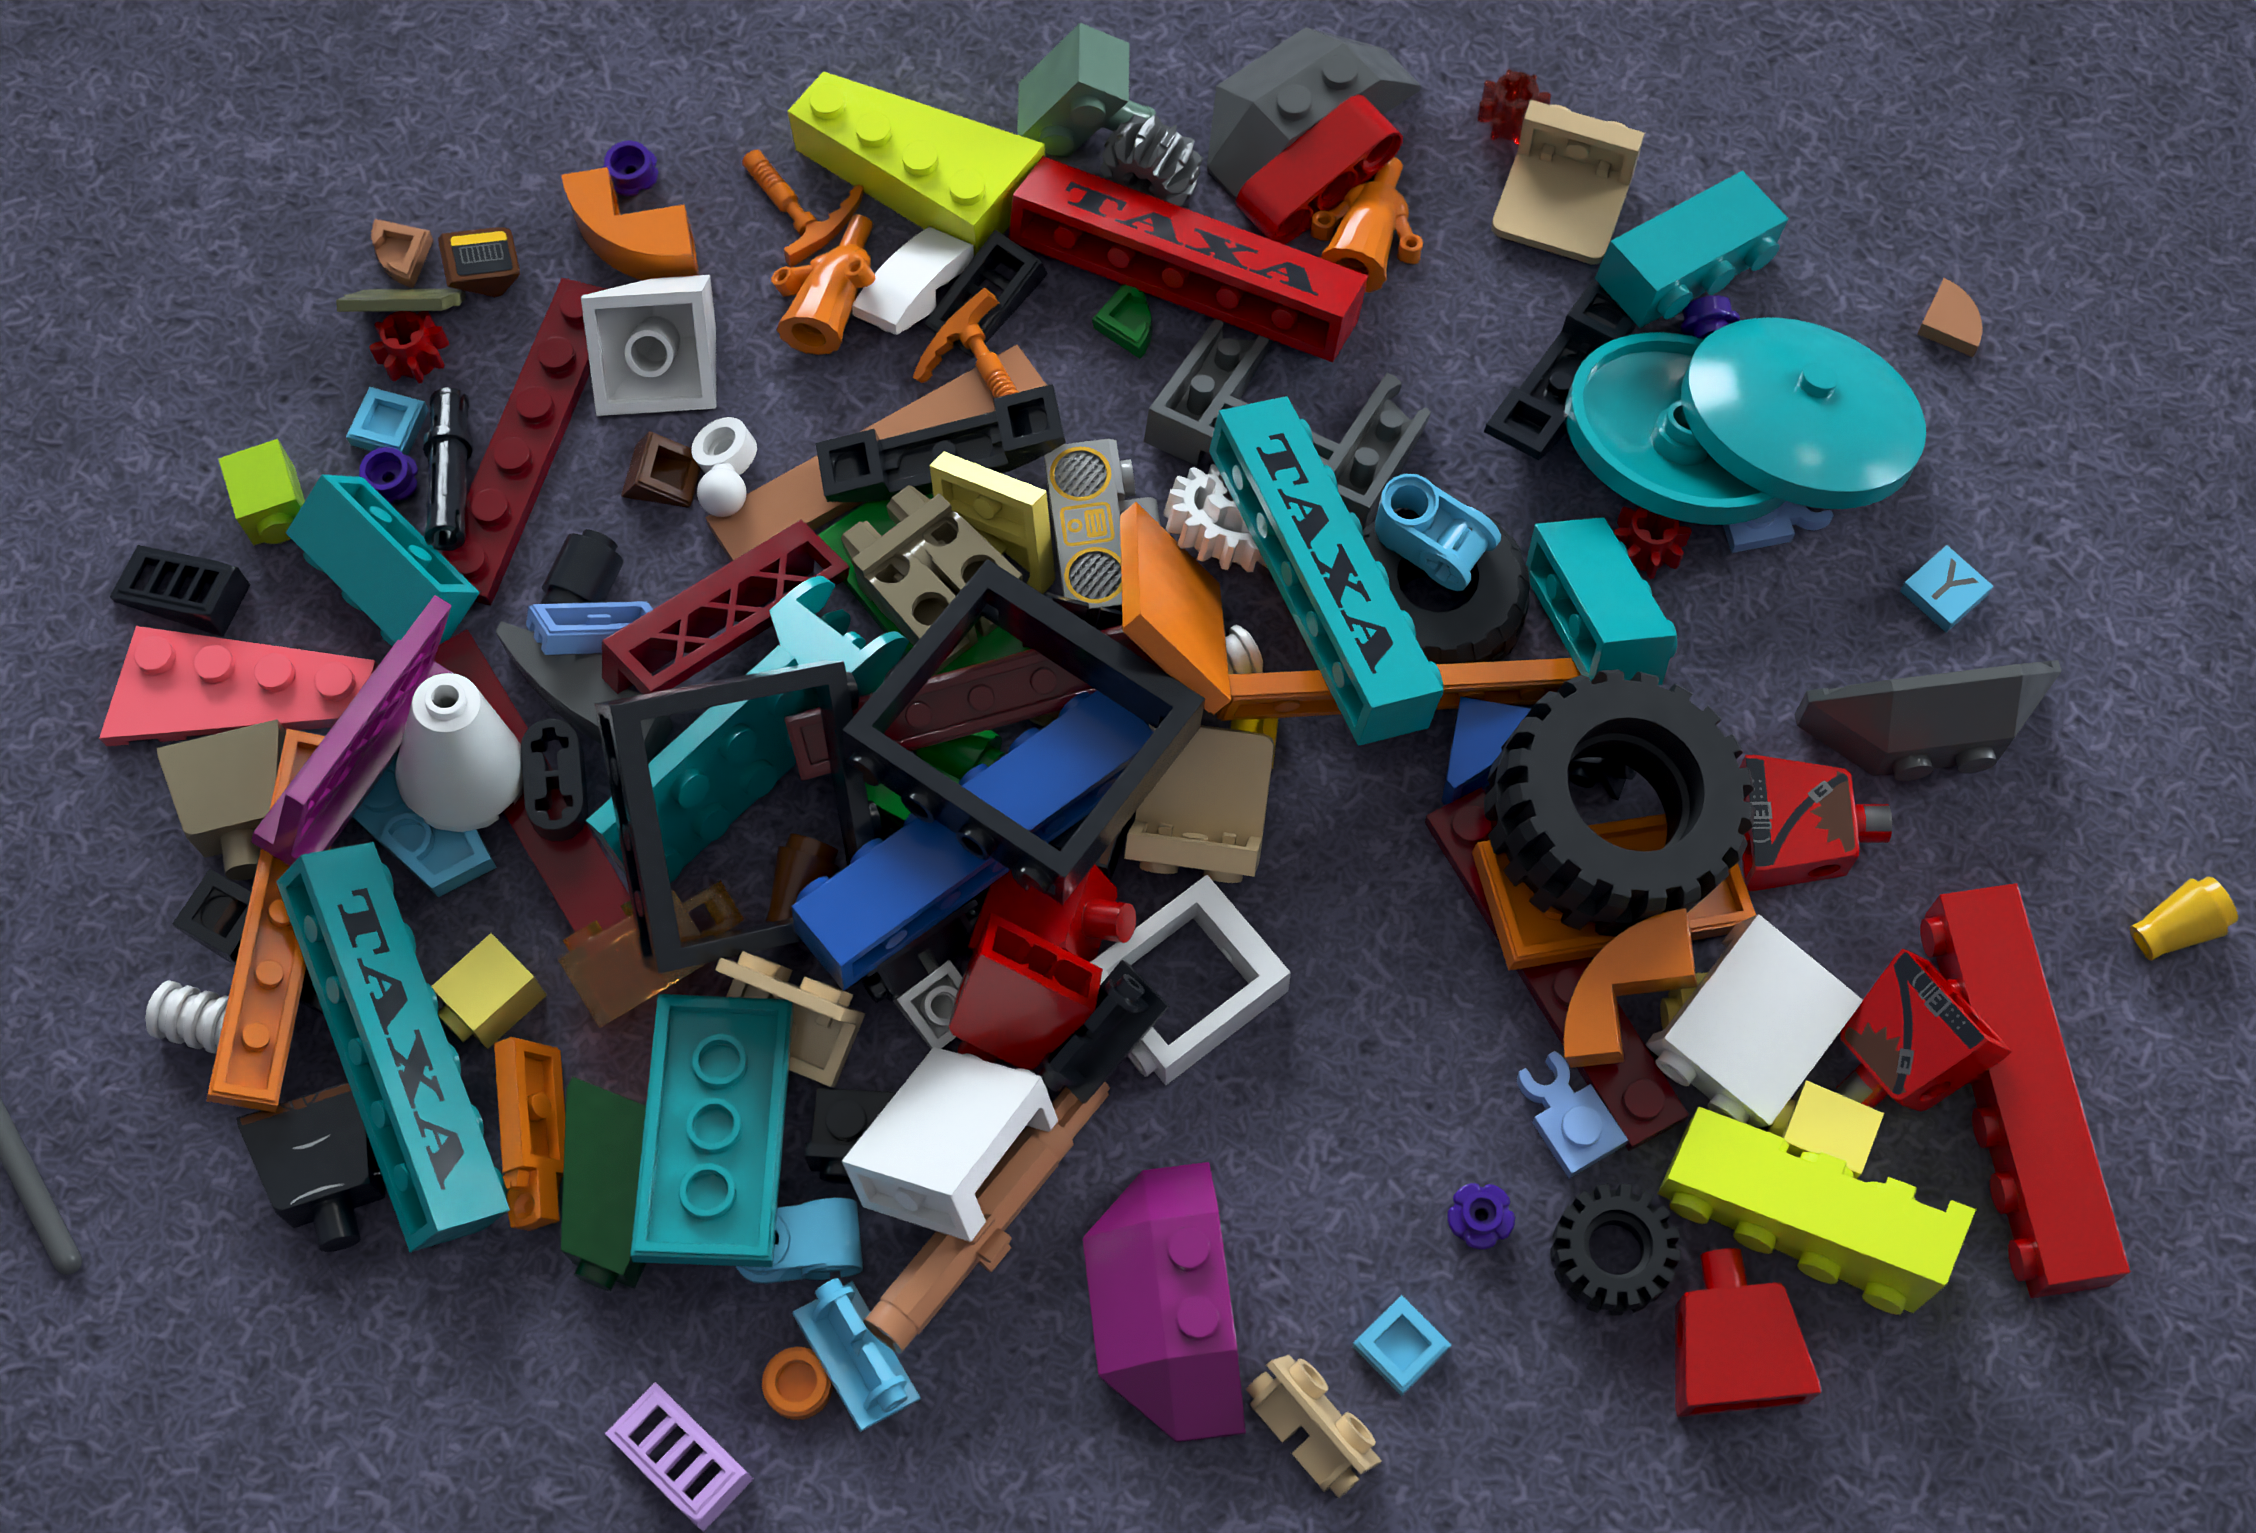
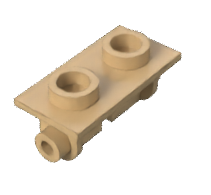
M1290 1355L1271 1360L1267 1367L1276 1378L1273 1379L1266 1371L1246 1388V1391L1254 1399L1250 1406L1281 1442L1287 1441L1302 1426L1310 1436L1292 1453L1293 1456L1324 1492L1331 1489L1338 1498L1342 1497L1360 1480L1351 1470L1353 1467L1362 1474L1376 1467L1381 1462L1371 1449L1375 1445L1372 1434L1353 1414L1346 1412L1342 1416L1324 1395L1328 1391L1327 1383L1307 1361L1298 1359L1295 1362Z

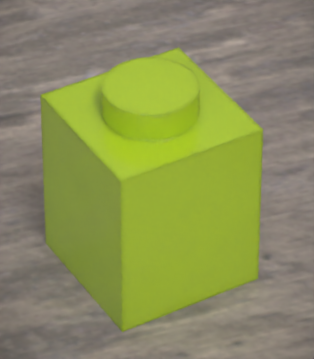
M275 439L218 458L235 518L252 544L257 545L263 542L277 544L291 539L286 534V531L304 504L305 499L295 466L279 440Z

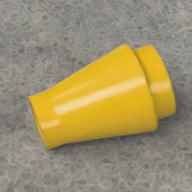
M2208 876L2198 882L2190 878L2143 920L2130 926V934L2145 957L2152 961L2163 954L2226 936L2228 926L2238 921V913L2231 897L2216 879Z

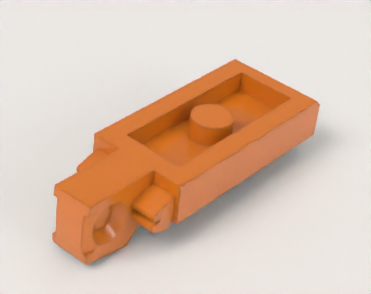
M509 1037L494 1043L502 1169L503 1173H505L503 1180L506 1188L509 1189L506 1200L510 1211H508L510 1227L532 1231L560 1221L558 1193L561 1177H563L566 1118L561 1050H558L557 1047Z

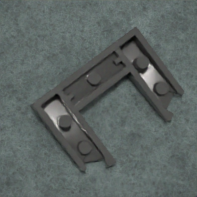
M1214 319L1150 406L1144 442L1198 466L1205 454H1210L1209 449L1219 410L1248 404L1240 399L1274 340L1260 335L1255 341L1223 338V321ZM1389 373L1385 374L1340 444L1312 432L1313 445L1324 465L1332 468L1337 479L1338 492L1349 513L1352 512L1358 517L1362 530L1368 524L1371 525L1375 519L1386 484L1401 474L1431 414V411L1425 407L1419 410L1416 416L1410 420L1390 400L1399 394L1402 383Z

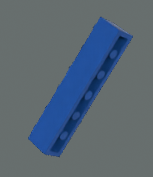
M1095 691L1091 695L1088 692H1082L1073 697L1062 708L1056 720L1042 730L1035 727L1025 731L1011 744L1008 754L989 767L986 764L974 767L961 778L958 784L1049 843L1095 808L1150 738L1153 731L1142 719L1099 691ZM911 813L906 818L903 828L884 841L881 838L869 841L854 854L850 865L830 879L827 876L817 878L799 893L796 903L791 906L795 933L844 991L1010 870L992 857H989L988 860H983L972 855L958 842L956 833L938 821L934 820L933 823H927Z

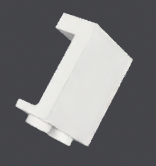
M1758 914L1737 923L1721 943L1726 947V950L1663 1031L1654 1033L1646 1043V1046L1659 1056L1656 1060V1065L1659 1069L1681 1085L1689 1086L1690 1083L1711 1100L1708 1103V1108L1711 1111L1756 1128L1772 1124L1863 1001Z
M933 1047L845 1156L842 1163L864 1208L971 1242L986 1222L974 1193L1025 1126L1050 1132L1058 1122V1118L1041 1076L1027 1069H1012L983 1061L972 1054L962 1055Z

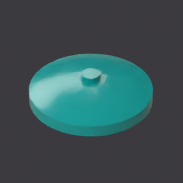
M1765 317L1746 319L1728 324L1711 333L1700 343L1683 378L1681 387L1683 412L1693 435L1706 452L1724 469L1751 487L1794 504L1823 509H1848L1879 502L1891 496L1904 485L1921 457L1925 446L1926 423L1918 399L1903 377L1882 357L1866 346L1842 333L1813 323L1795 319Z
M1663 332L1632 334L1607 342L1588 355L1577 370L1570 387L1565 405V413L1568 414L1565 422L1571 442L1580 458L1610 489L1632 503L1656 514L1684 522L1707 525H1727L1751 521L1771 513L1785 502L1751 487L1724 469L1700 445L1686 421L1681 402L1682 382L1694 352L1704 339Z

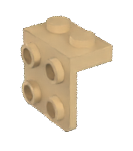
M1531 100L1524 117L1518 152L1493 217L1492 232L1498 237L1595 265L1601 263L1631 184L1645 133L1630 129L1619 122L1603 121L1572 112L1560 105H1547Z
M1149 724V727L1154 732L1156 728ZM1200 725V729L1136 810L1135 821L1127 833L1124 859L1140 861L1139 867L1141 869L1160 874L1177 873L1179 866L1202 869L1204 870V876L1208 875L1211 880L1218 882L1238 883L1242 881L1243 875L1254 877L1261 856L1274 754L1272 738L1264 733Z
M742 951L738 962L720 957L715 970L734 978L726 997L786 999L793 1002L794 1011L789 1070L829 1087H836L865 1016V1013L849 1007L853 994L805 976L799 987L788 982L793 970Z

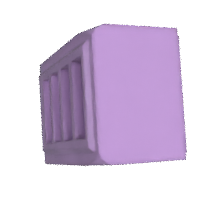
M656 1382L605 1433L703 1532L753 1480ZM660 1406L668 1415L637 1445L629 1436ZM679 1425L686 1433L655 1463L649 1455ZM697 1443L704 1451L674 1482L667 1473ZM715 1461L722 1470L692 1500L685 1493L686 1490Z

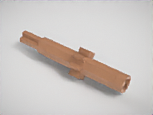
M1106 1082L1101 1085L1086 1104H1082L1065 1087L1052 1103L1058 1118V1122L1052 1130L1047 1132L1026 1126L974 1193L986 1222L973 1240L969 1242L936 1231L881 1296L879 1303L863 1320L867 1329L880 1342L891 1350L902 1353L914 1337L921 1333L978 1263L989 1272L994 1270L1012 1248L1008 1244L1012 1238L1004 1231L1055 1171L1058 1163L1074 1145L1072 1139L1109 1096L1108 1090L1110 1088Z

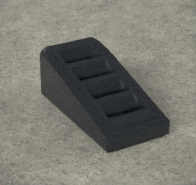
M994 230L926 320L925 325L935 333H938L970 296L974 297L982 290L979 286L987 279L1003 290V292L997 299L999 304L989 310L977 324L985 334L984 343L986 344L1037 288L1048 273L1041 260L997 230ZM1000 263L1017 273L1011 281L994 270ZM960 339L953 342L955 347L971 358L975 356L971 349L964 347Z
M137 545L110 598L113 602L224 637L250 587V583L238 567L216 560ZM146 564L155 566L143 591L135 590L134 587ZM167 571L174 572L163 594H156ZM186 578H193L183 598H176ZM205 583L211 584L203 602L197 603L196 600Z

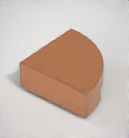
M375 219L372 226L371 239L379 263L386 268L384 271L392 279L400 284L414 288L433 242L430 231Z
M1943 278L1917 334L1974 357L1982 337V320L1978 308L1971 297L1958 285Z

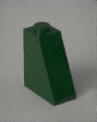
M572 1077L566 1090L561 1251L573 1264L577 1265L574 1276L582 1281L606 1291H611L615 1282L635 1289L647 1264L633 1262L631 1258L646 1106Z

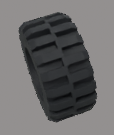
M1620 670L1599 671L1592 681L1584 675L1565 681L1557 692L1549 691L1535 703L1501 747L1502 752L1492 763L1487 778L1488 783L1493 788L1484 797V816L1489 821H1497L1496 826L1488 834L1493 852L1497 855L1505 853L1510 861L1503 872L1514 887L1518 886L1521 882H1524L1534 893L1529 902L1541 912L1545 913L1552 906L1563 913L1560 920L1562 924L1579 931L1588 922L1596 923L1595 931L1598 935L1618 936L1628 927L1661 913L1686 908L1688 913L1729 876V870L1740 861L1748 845L1744 834L1753 827L1755 807L1752 802L1744 801V798L1754 790L1750 770L1747 767L1739 768L1736 759L1743 753L1740 745L1733 734L1727 737L1722 734L1716 726L1722 719L1709 706L1703 711L1689 701L1693 694L1677 684H1674L1669 690L1658 686L1659 678L1655 675L1637 671L1629 681L1624 680V672ZM1588 757L1607 758L1625 764L1646 779L1657 793L1664 808L1667 822V837L1664 848L1655 851L1628 850L1609 843L1593 832L1578 814L1570 797L1567 780L1569 763L1576 759Z

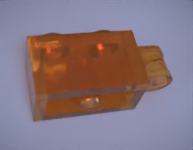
M721 880L704 888L683 902L680 901L675 891L671 889L681 942L724 933L744 920ZM631 899L620 905L626 915L625 917L602 929L597 920L583 926L562 940L568 951L557 956L559 963L599 1028L707 964H699L660 974L642 965ZM704 903L715 924L699 932L687 912Z

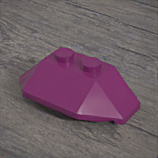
M1209 1162L1142 1170L1083 1237L1098 1376L1135 1409L1161 1428V1431L1175 1442L1245 1434L1238 1349L1219 1210Z

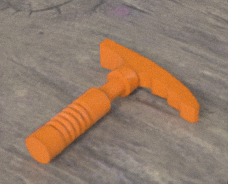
M760 150L750 151L742 160L744 168L753 176L754 180L766 192L780 212H787L793 219L794 229L802 236L784 248L785 261L791 268L827 245L854 215L864 195L863 186L860 184L856 185L849 191L850 196L840 204L841 208L828 214L829 219L818 221L811 212H805L798 204L799 198L796 193L782 179L781 175H779Z
M984 287L949 318L921 356L913 375L914 379L920 383L928 381L933 376L932 370L942 361V355L954 348L953 342L960 339L964 347L971 349L977 359L975 366L995 398L1018 393L1017 388L1014 386L996 353L989 352L984 343L985 334L980 326L977 325L989 310L999 304L994 294Z

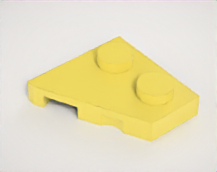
M943 452L929 465L934 497L940 493L951 504L952 511L963 517L1001 555L1006 553L1029 571L1030 578L1026 584L1044 594L1055 581L1047 492L1029 483L1019 481L977 463Z

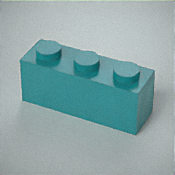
M1742 170L1611 240L1594 279L1639 328L1661 316L1665 319H1670L1680 313L1697 296L1705 292L1709 295L1716 294L1726 287L1735 275L1748 268L1752 271H1757L1768 264L1779 251L1780 246L1777 241L1789 218Z
M321 474L286 531V534L304 551V559L312 567L326 573L342 589L341 595L344 600L354 608L365 612L381 629L380 634L382 638L391 646L398 639L401 640L434 595L452 605L440 644L451 638L480 593L441 553L434 549L431 544H426L424 537L363 477Z
M1603 517L1536 523L1525 564L1528 566L1530 585L1580 674L1589 677L1590 681H1592L1599 671L1620 670L1624 672V680L1630 681L1638 671L1657 676L1659 678L1658 685H1663L1669 660L1675 655L1677 650L1676 629L1673 623L1664 616L1652 596L1650 585L1646 580H1642L1628 556L1626 546L1617 539L1606 519Z

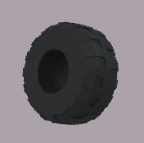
M1408 508L1393 510L1404 519L1420 517L1415 511ZM1487 514L1484 515L1490 518L1499 529L1501 541L1493 551H1485L1470 570L1471 581L1462 590L1469 602L1456 610L1445 612L1423 610L1411 603L1400 590L1401 587L1414 579L1428 577V574L1395 551L1386 548L1376 535L1375 522L1371 525L1368 524L1363 530L1364 541L1374 560L1381 562L1386 569L1390 590L1401 611H1406L1413 620L1416 639L1427 660L1435 664L1502 661L1508 653L1512 652L1523 630L1529 607L1530 577L1528 566L1525 565L1521 554L1522 550L1513 536L1511 537L1500 526V523Z

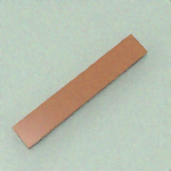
M1018 345L997 355L1018 392L1046 386V383ZM977 367L862 431L875 429L881 440L995 411L993 401L995 397ZM815 456L746 494L744 505L735 514L727 517H717L710 514L705 518L711 532L732 562L801 519L812 530H815L863 502H827L823 491L818 456Z

